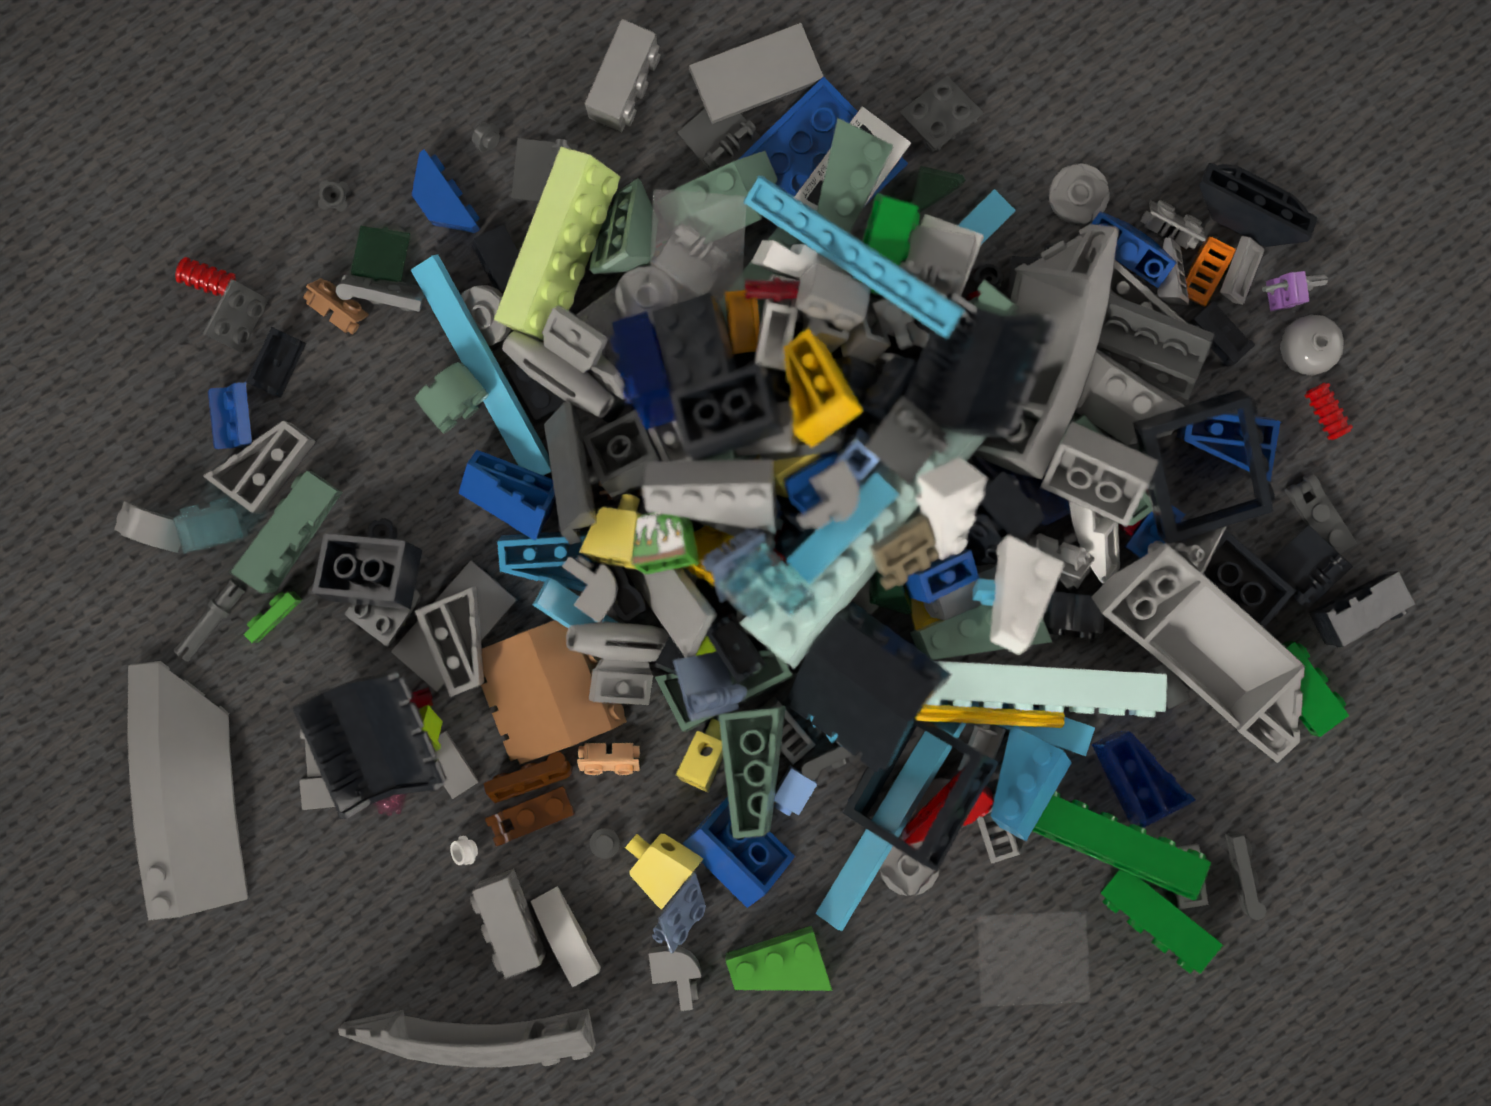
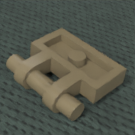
M919 515L870 546L877 569L885 576L881 579V583L886 590L895 585L900 586L908 581L907 577L918 570H926L930 567L932 561L939 558L937 551L932 547L936 542L929 521L924 516Z

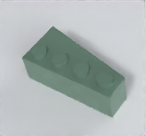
M983 604L950 619L938 620L910 632L916 648L932 660L1006 649L990 641L993 606ZM1042 617L1030 645L1052 642Z

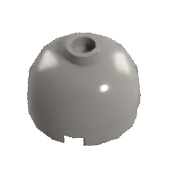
M1307 315L1295 319L1286 327L1280 342V351L1283 360L1290 369L1301 374L1313 376L1327 372L1338 363L1344 351V338L1341 329L1333 320L1320 315Z

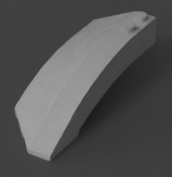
M1089 224L1079 230L1080 235L1066 244L1062 240L1042 252V258L1029 266L1024 263L1014 269L1017 274L1011 301L1019 306L1015 312L1018 315L1046 313L1055 319L1054 321L1058 323L1050 345L1044 346L1047 349V353L1038 375H1032L1035 383L1027 403L1020 404V407L1024 410L1016 430L1010 431L1008 437L988 436L973 453L974 456L1015 473L1042 479L1073 416L1098 345L1109 298L1118 236L1116 227Z
M1164 544L1117 572L1092 596L1102 614L1166 665L1230 722L1238 732L1278 763L1300 742L1298 719L1302 712L1303 693L1300 691L1301 678L1304 677V665L1247 612L1169 545Z
M161 661L128 665V757L131 802L138 862L148 920L181 917L248 899L233 786L229 730L230 713L204 697L205 694L187 680L183 681L169 671L170 668Z
M589 1009L531 1021L505 1024L437 1022L405 1016L404 1011L400 1010L347 1021L338 1029L341 1036L406 1059L462 1067H509L541 1062L543 1066H549L559 1063L560 1058L572 1056L573 1060L590 1056V1052H594L596 1045Z

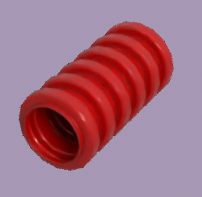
M184 257L180 260L175 273L177 283L185 282L186 286L194 285L197 290L203 288L204 292L209 293L212 291L213 295L219 296L221 294V297L231 279L236 281L235 273L227 274L226 270L223 269L218 271L215 266L209 268L206 263L200 265L197 260L191 262L189 257Z
M1324 382L1307 391L1304 397L1306 399L1309 398L1311 401L1309 406L1315 408L1313 413L1319 416L1318 422L1323 423V432H1328L1327 439L1335 440L1352 431L1353 426L1352 424L1348 425V416H1343L1342 412H1344V409L1338 407L1337 404L1340 402L1338 399H1334V391L1330 392V383Z

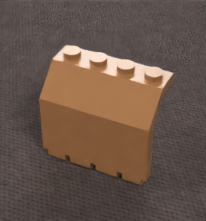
M556 620L482 648L483 673L487 683L482 684L481 687L489 708L495 705L498 707V711L493 712L492 715L500 736L508 733L510 738L503 741L510 761L518 759L519 764L573 746L627 722L621 703L593 702L589 700L592 672L601 658L569 650L566 643L568 628Z

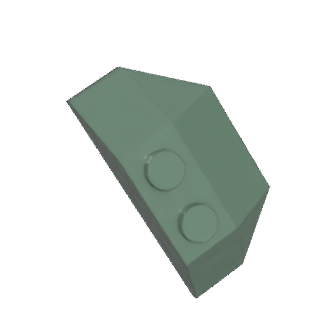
M762 151L733 161L688 182L655 203L667 230L673 232L676 225L679 226L680 223H683L686 226L689 224L692 229L700 234L699 238L701 236L705 237L702 244L706 245L709 241L714 242L761 220L763 215L743 202L758 176L765 177L775 185L778 178L766 151Z
M638 178L618 190L611 200L613 205L607 211L606 220L601 226L592 254L589 270L593 274L627 272L637 266L646 265L653 257L658 219L644 186Z

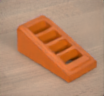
M1213 237L1206 238L1185 277L1189 300L1203 307L1207 305L1236 252L1235 248ZM1209 250L1222 255V259L1209 254ZM1203 261L1216 266V271L1202 265ZM1199 272L1211 278L1210 283L1195 276L1196 273ZM1191 282L1206 289L1205 293L1202 294L1190 288Z

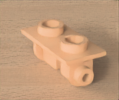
M585 743L584 746H579L578 756L584 759H577L579 771H584L585 774L600 775L603 771H615L619 775H630L633 771H640L639 759H634L640 758V746H634V743H612V754H606V743Z

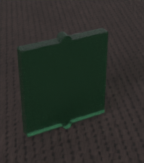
M360 226L351 275L373 278L375 282L379 281V279L402 282L410 233L388 230V227L380 229Z

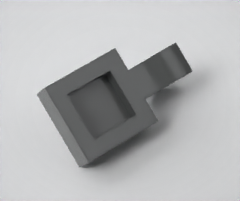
M886 297L874 301L873 306L884 332L894 330L901 351L912 347L914 340L907 327V323L914 321L913 315Z

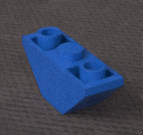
M425 149L419 152L412 196L428 220L434 226L473 233L478 232L480 228L475 222L480 219L470 204L464 207L458 197L463 193L453 179L447 182L441 174L445 167L436 154L430 157Z
M1100 211L1091 223L1094 225L1116 227L1118 236L1114 259L1157 288L1160 287L1177 263L1152 238L1123 220Z

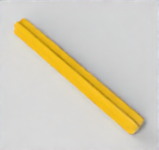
M925 704L915 719L934 722L1062 728L1065 722V715L1063 712Z

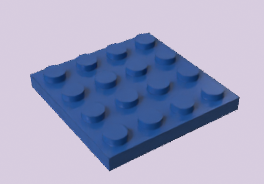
M823 77L739 159L766 151L778 178L776 185L795 197L831 149L838 118L850 123L858 111ZM902 157L867 204L907 167L908 163Z

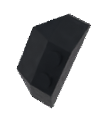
M1208 163L1199 187L1212 220L1245 237H1251L1254 241L1265 247L1308 242L1311 239L1318 218L1313 213H1309L1306 207L1292 193L1237 165Z

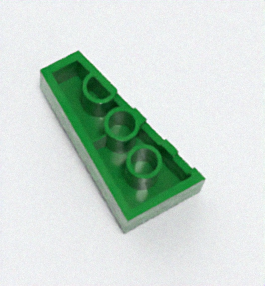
M1120 869L1100 893L1105 897L1102 901L1104 905L1116 914L1119 910L1123 911L1130 917L1126 922L1140 934L1144 929L1154 937L1151 943L1166 954L1168 950H1171L1179 957L1176 963L1189 974L1193 970L1201 974L1223 946L1218 940L1135 875Z

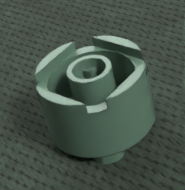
M457 362L435 376L434 379L436 381L430 387L425 385L416 395L415 401L435 426L445 434L457 424L456 420L461 416L466 420L476 413L479 409L477 405L483 402L489 394L463 363Z

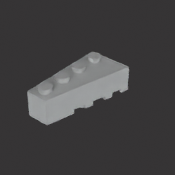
M773 459L646 463L642 486L646 511L775 532L778 507Z

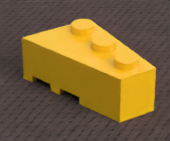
M807 329L785 345L783 350L787 381L791 385L792 397L790 398V406L794 409L795 417L793 431L813 448L863 410L827 346L812 331Z

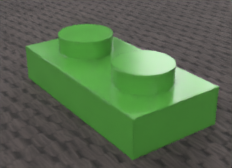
M295 592L279 593L269 603L271 608L264 615L259 613L247 624L250 629L243 635L251 643L260 642L302 599Z

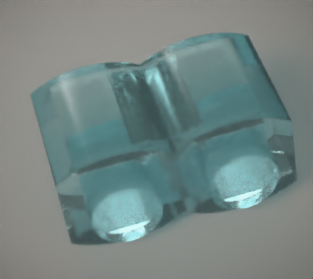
M221 498L209 502V508L199 509L198 505H192L180 509L181 514L173 518L183 553H191L247 537L248 533L238 502H228L227 498Z

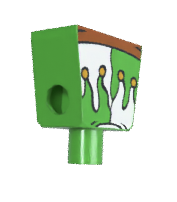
M654 512L653 514L640 516L637 519L632 566L647 575L700 564L690 518Z

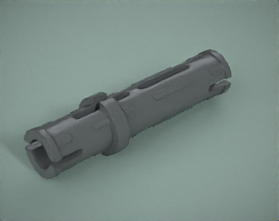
M230 579L218 597L210 600L208 603L209 608L179 645L174 648V652L178 656L181 655L186 647L189 648L182 657L183 660L190 662L194 654L219 625L221 620L229 617L231 614L230 609L246 592V589L240 585L233 594L231 593L238 584L237 581Z

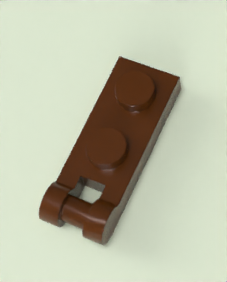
M553 752L548 756L547 761L538 764H526L520 770L510 774L501 773L495 775L492 780L483 784L488 797L494 803H498L566 779L572 774L573 769L561 752Z
M561 786L485 817L487 826H491L493 830L495 846H500L513 839L573 816L575 812L565 787ZM510 818L514 829L506 831L502 821Z

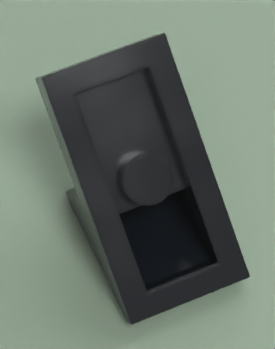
M794 506L779 508L794 523L791 528L786 529L780 535L777 544L774 546L786 559L816 531L814 526L802 528L796 518L802 513Z

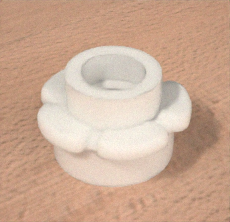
M460 836L457 841L452 842L450 847L451 856L458 865L473 864L478 854L476 843L473 840H468L466 836Z

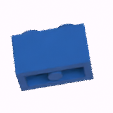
M963 549L957 555L953 554L943 560L938 558L936 561L931 562L930 567L926 570H918L907 577L908 581L905 584L910 598L931 603L980 578L971 550Z

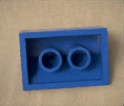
M728 796L683 842L688 849L703 858L701 862L746 908L770 890L795 858L771 832L764 836L733 839Z

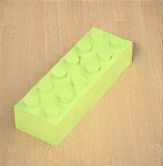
M560 147L494 317L495 321L544 343L542 332L552 309L560 305L569 311L573 305L575 293L585 274L587 262L595 248L596 239L602 224L606 220L608 208L613 195L618 189V182L621 176L589 154Z

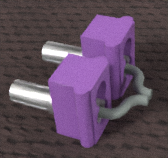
M1305 271L1291 272L1279 278L1266 281V286L1262 287V291L1268 293L1270 311L1284 310L1309 302L1308 290H1312L1314 286L1326 285L1328 280H1323L1327 278L1325 274L1306 276Z

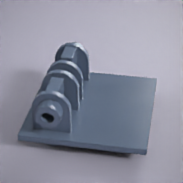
M747 528L734 537V539L729 540L732 550L724 543L721 545L722 551L718 547L705 555L706 559L702 561V564L708 572L712 570L720 602L729 597L736 596L744 587L755 580L762 579L767 572L772 570L763 532L759 534L756 529L749 530Z
M717 651L673 661L690 721L739 710L738 703L746 697V688L740 684L732 685L727 666Z
M695 872L690 875L675 895L653 929V939L658 943L666 941L672 954L678 945L684 943L691 927L703 917L706 905Z

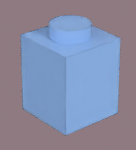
M861 428L842 447L836 463L845 460L854 477L860 482L879 461L878 458L864 448L871 436Z
M790 765L775 790L774 801L776 804L774 807L788 816L792 812L799 815L817 786V781L808 779L802 775L801 771Z

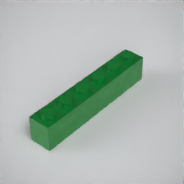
M1057 791L1054 792L1032 832L1193 901L1199 896L1211 865L1210 861L1205 860L1206 856L1199 851L1188 849L1186 852L1175 847L1176 843L1168 838L1159 836L1156 839L1146 835L1147 830L1134 824H1130L1129 827L1118 823V818L1109 813L1101 812L1099 815L1088 810L1089 806L1081 801L1074 799L1071 802L1060 798L1061 794Z

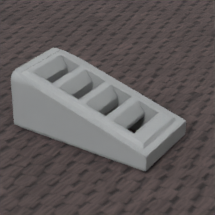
M1165 238L1163 249L1177 263L1158 288L1157 296L1167 305H1188L1189 298L1181 247L1172 238Z
M601 354L598 363L587 370V372L609 393L625 399L629 393L619 371Z
M772 697L761 708L782 705L775 697ZM785 709L784 718L788 722L783 725L782 737L792 728H794L795 732L785 741L781 742L780 750L792 764H795L815 746V743ZM801 737L804 741L790 752L787 748Z
M991 808L989 813L984 817H979L977 822L992 864L1020 855L1015 836L1007 831L1006 834L990 839L989 835L1004 830L997 823L986 827L985 823L994 821L991 818ZM1007 841L1010 842V846L993 850L992 846Z

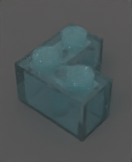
M764 542L717 585L733 605L749 618L754 616L770 599L790 617H793L815 596L780 556Z

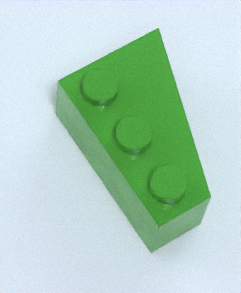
M812 926L726 953V964L735 990L832 991Z

